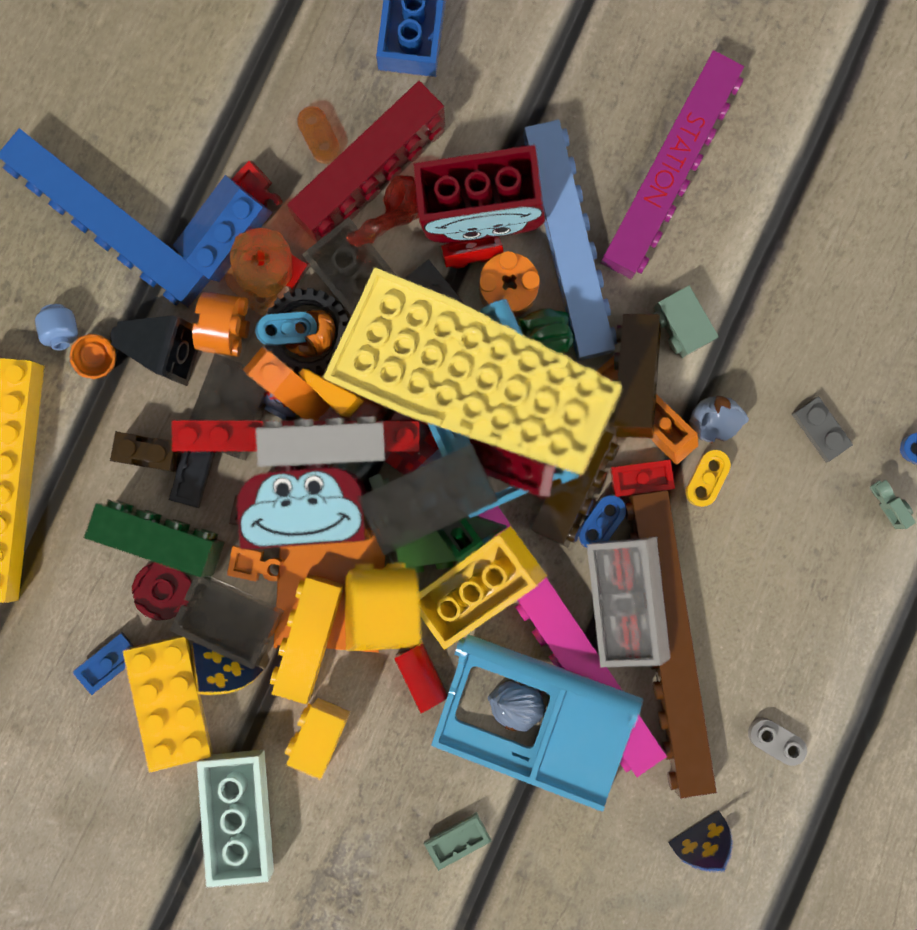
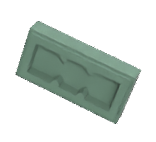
M476 812L425 840L424 845L439 871L492 841Z

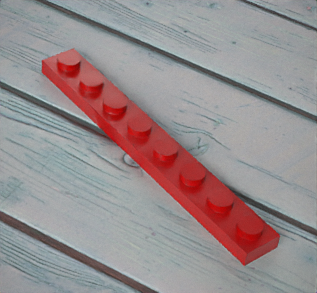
M172 420V451H257L256 428H263V422L265 421ZM282 421V427L295 426L294 421ZM313 421V425H326V421ZM345 421V424H357V421ZM376 421V423H383L384 452H419V421Z

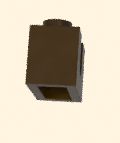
M115 431L110 461L177 472L182 451H172L171 440L148 438Z

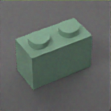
M690 285L661 300L653 307L655 310L653 314H660L661 329L665 328L670 337L668 338V343L675 354L679 353L681 358L688 356L719 337Z

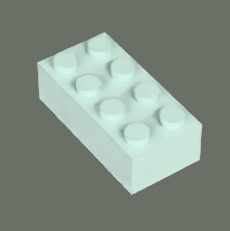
M255 750L212 754L209 758L198 760L197 771L206 887L269 882L274 872L265 751Z

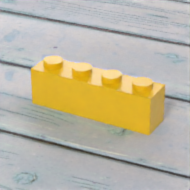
M312 574L306 577L305 581L300 580L295 596L300 598L297 610H291L287 626L291 627L289 637L283 638L278 655L283 656L280 667L275 666L270 679V684L274 685L273 695L305 705L310 701L345 584Z

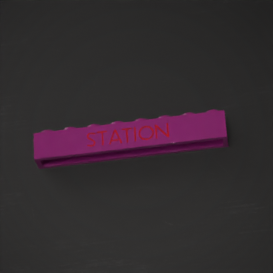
M714 50L712 51L601 261L602 265L629 279H632L636 272L642 274L650 259L645 254L650 246L653 248L657 246L663 234L659 228L663 220L669 222L677 207L672 203L677 195L682 197L690 181L685 178L690 169L696 171L704 156L699 152L703 144L709 146L714 138L717 129L713 128V125L717 119L722 121L731 105L726 101L730 93L736 95L744 79L740 77V74L745 66Z

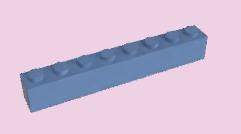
M560 120L525 127L523 134L525 146L536 145L545 215L544 226L564 309L569 314L568 326L575 339L573 347L576 359L581 361L611 354L615 350L614 345L618 344L616 341V330L614 327L610 328L607 316H611L610 305L607 298L603 299L600 289L604 287L603 276L600 270L596 271L594 259H597V252L594 242H589L587 231H590L587 213L582 214L580 203L583 202V194L580 185H575L573 175L576 174V165L573 156L568 157L566 147L569 146V136L567 129L561 128Z

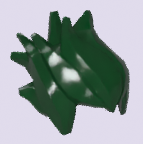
M541 308L531 312L524 318L516 319L524 337L543 344L544 347L557 354L564 355L573 345L575 339L567 325L569 320L567 312Z

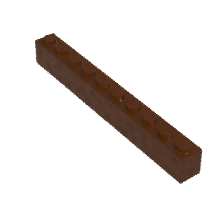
M668 491L629 496V503H625L627 521L632 520L633 532L629 533V539L657 537L670 659L661 665L650 667L651 670H656L657 681L653 682V690L656 700L660 699L662 711L658 712L660 729H665L667 741L662 742L663 751L667 756L665 759L670 760L672 770L667 772L670 790H675L680 799L714 794L717 791ZM644 592L645 608H648L646 592Z

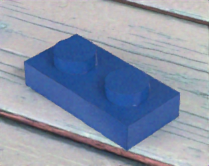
M121 632L74 669L72 673L87 691L93 695L126 668L123 651L134 645Z

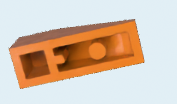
M263 346L243 369L251 378L303 420L313 419V421H319L330 407L308 383Z

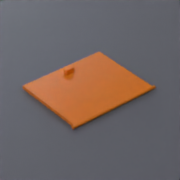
M371 527L372 539L367 541L280 547L279 558L283 560V564L279 565L278 569L280 579L277 584L273 648H278L283 638L289 637L291 627L287 626L291 610H297L300 598L295 596L300 580L305 581L306 577L312 574L345 584L346 575L355 568V565L374 564V569H383L385 567L387 528ZM345 586L326 649L346 650ZM363 650L364 652L379 653V650Z

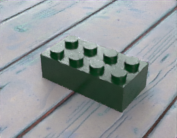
M108 499L106 504L95 503L84 539L200 578L214 575L225 541L217 539L218 533L202 528L201 530L195 528L192 531L189 530L190 524L176 519L162 521V515L159 513L137 509L135 512L132 511L134 505L119 500L113 501Z

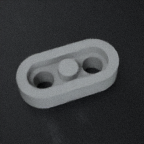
M759 718L749 726L748 737L751 743L784 764L795 766L802 763L806 758L807 746L805 742L773 721ZM765 730L770 731V737L767 740L762 739V733ZM791 746H796V753L794 755L788 754V749Z

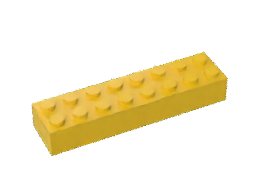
M0 358L1 603L19 601L45 367L33 361Z

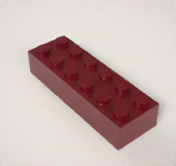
M420 80L416 82L286 204L294 220L318 245L323 241H330L337 234V228L344 221L349 222L355 218L360 211L358 208L366 200L371 202L378 196L381 191L380 187L386 181H394L402 172L401 167L408 161H415L422 154L423 147L430 140L435 142L445 130L444 105Z

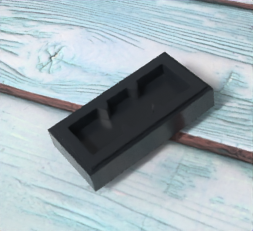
M429 259L406 276V280L464 304Z
M182 451L168 500L200 508L216 451Z

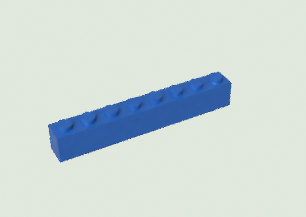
M20 128L0 150V159L5 162V165L2 167L16 179L22 176L28 180L25 185L38 197H41L43 193L51 199L48 205L62 216L67 211L74 217L71 223L82 232L86 233L88 230H91L97 235L94 241L106 251H109L111 248L115 249L120 253L116 259L130 270L135 265L143 272L139 277L153 288L159 284L166 290L162 295L177 306L181 302L186 307H189L210 280L190 265L183 257Z

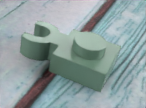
M879 480L869 487L874 496L881 502L879 504L895 529H907L916 523L912 517L913 510L905 500H901L900 497L894 495L893 489L887 480L882 482Z

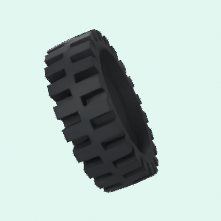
M299 288L295 289V292L292 293L288 291L283 294L284 297L281 299L277 298L274 301V306L272 308L269 307L267 314L289 313L291 310L303 305L317 306L324 309L333 318L336 326L334 345L323 358L312 362L298 361L289 357L281 345H265V348L298 376L302 369L312 371L319 376H324L350 321L342 305L324 291H317L314 288H307V290ZM266 326V333L269 336H274L275 329L272 326Z

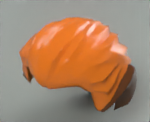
M308 310L306 312L315 319L317 332L316 334L307 335L305 343L285 345L289 351L307 358L321 355L332 346L336 333L335 323L332 317L322 310ZM297 323L295 325V330L298 333L303 334L304 326L300 323Z

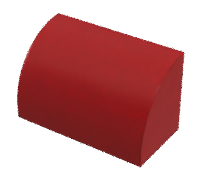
M423 642L395 655V662L421 714L447 699L448 693Z

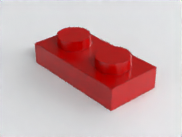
M499 236L441 245L446 268H462L467 266L468 263L476 261L488 262L494 256L504 253Z
M671 459L610 468L613 493L617 497L675 489Z

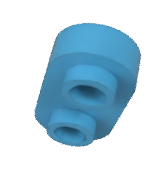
M306 312L268 314L262 317L255 327L258 340L268 346L305 343L307 335L316 334L317 332L315 319ZM297 323H300L304 326L303 334H300L295 330V325ZM266 326H272L275 329L274 336H269L266 333Z

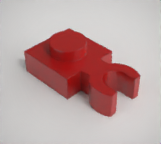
M248 161L232 178L235 183L265 207H267L269 199H272L276 205L283 203L278 194L270 193L267 190L272 182L253 161Z

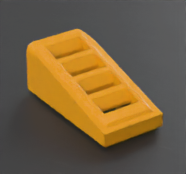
M302 369L299 372V376L341 416L350 417L364 402L359 396L323 379V377L312 371Z

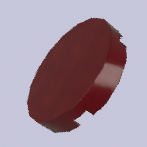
M156 562L144 566L135 576L132 584L135 606L145 617L156 621L170 620L181 615L189 606L193 596V583L189 574Z

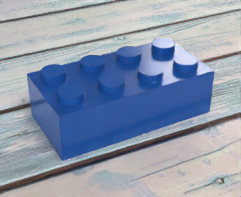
M383 0L376 54L378 70L436 77L446 0Z

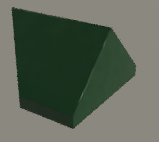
M457 506L432 523L459 563L508 527L477 515L470 518L467 512L459 510Z

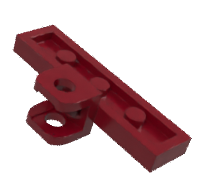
M474 438L469 439L485 475L534 495L549 497L555 469L554 465Z

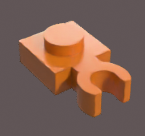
M234 545L232 546L227 576L256 582L259 580V575L262 574L268 581H277L280 579V576L272 574L270 566L272 564L282 565L283 560L276 557L263 560L264 551L256 549L240 550V546Z

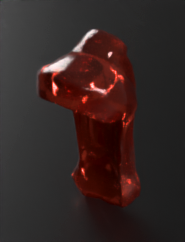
M411 175L396 176L387 186L383 197L386 212L376 218L366 220L359 230L349 233L346 240L356 247L364 244H373L377 237L382 236L387 231L419 219L415 177Z

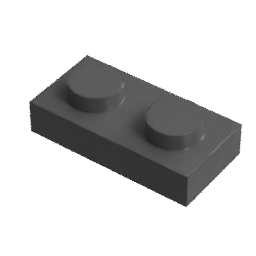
M819 396L792 414L825 462H830L853 446Z

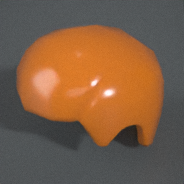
M90 333L79 337L71 346L70 363L78 375L85 378L98 379L107 376L114 369L117 361L116 351L111 342L104 336Z

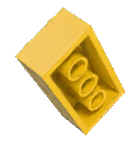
M509 526L418 593L419 615L445 650L535 588L547 577V574L514 529Z
M184 634L126 648L123 651L149 773L211 757L213 749L201 694H197L194 662L188 635Z

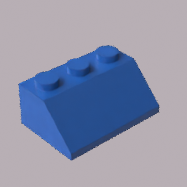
M225 175L173 246L190 265L209 280L220 282L271 215L272 211Z

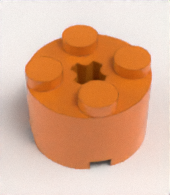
M511 251L491 258L483 267L479 280V294L484 307L496 301L507 299L514 317L526 313L532 307L539 290L540 278L537 269L529 259ZM511 281L514 283V290L512 288L503 289L504 282L509 283Z
M203 292L199 297L195 313L200 314L198 324L193 323L194 348L202 352L239 357L242 350V338L248 337L250 322L245 320L248 310V298Z

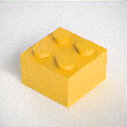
M317 698L313 704L308 703L297 723L298 726L302 727L301 731H296L285 751V754L290 756L286 765L321 780L351 712L320 698Z

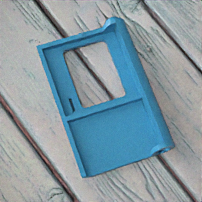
M470 634L467 635L466 639L461 638L455 650V655L459 656L458 666L431 746L603 812L631 730L637 721L643 698ZM472 667L483 668L547 692L550 695V701L533 746L529 747L456 718V711Z

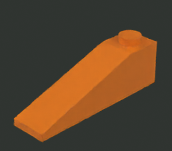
M614 356L596 371L599 375L610 381L618 380V370H614ZM656 394L654 436L650 439L677 465L699 446L698 433Z

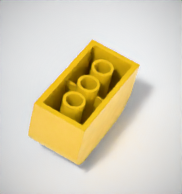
M405 563L386 564V567L383 569H374V564L355 565L353 570L348 572L345 577L346 651L406 649L420 644L418 583L414 568H405Z

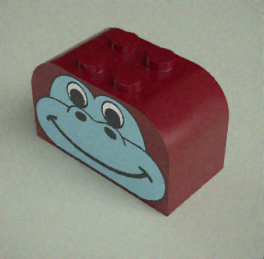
M536 145L413 163L419 222L426 237L431 241L456 243L520 234L534 230L545 222Z
M329 463L305 464L306 470H299V466L293 465L275 466V472L261 473L253 476L242 486L237 499L240 550L360 542L372 539L369 494L365 483L353 472L329 468Z

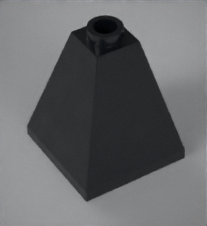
M169 315L119 321L117 326L113 327L110 333L112 346L153 373L188 386L198 352L193 344V324L178 316Z

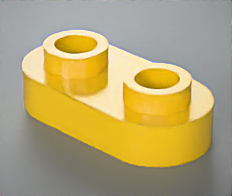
M712 450L701 456L685 491L686 497L692 505L697 507L708 506L717 498L731 467L730 459L724 452ZM711 460L716 461L718 464L716 471H712L709 468ZM699 486L705 490L702 498L696 495V489Z

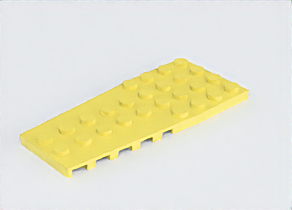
M374 268L323 379L411 418L580 475L584 474L622 390L619 383H614L604 378L598 372L585 368L562 354L555 353L544 347L543 344L518 334L515 330L491 320L490 317L452 298L377 268Z

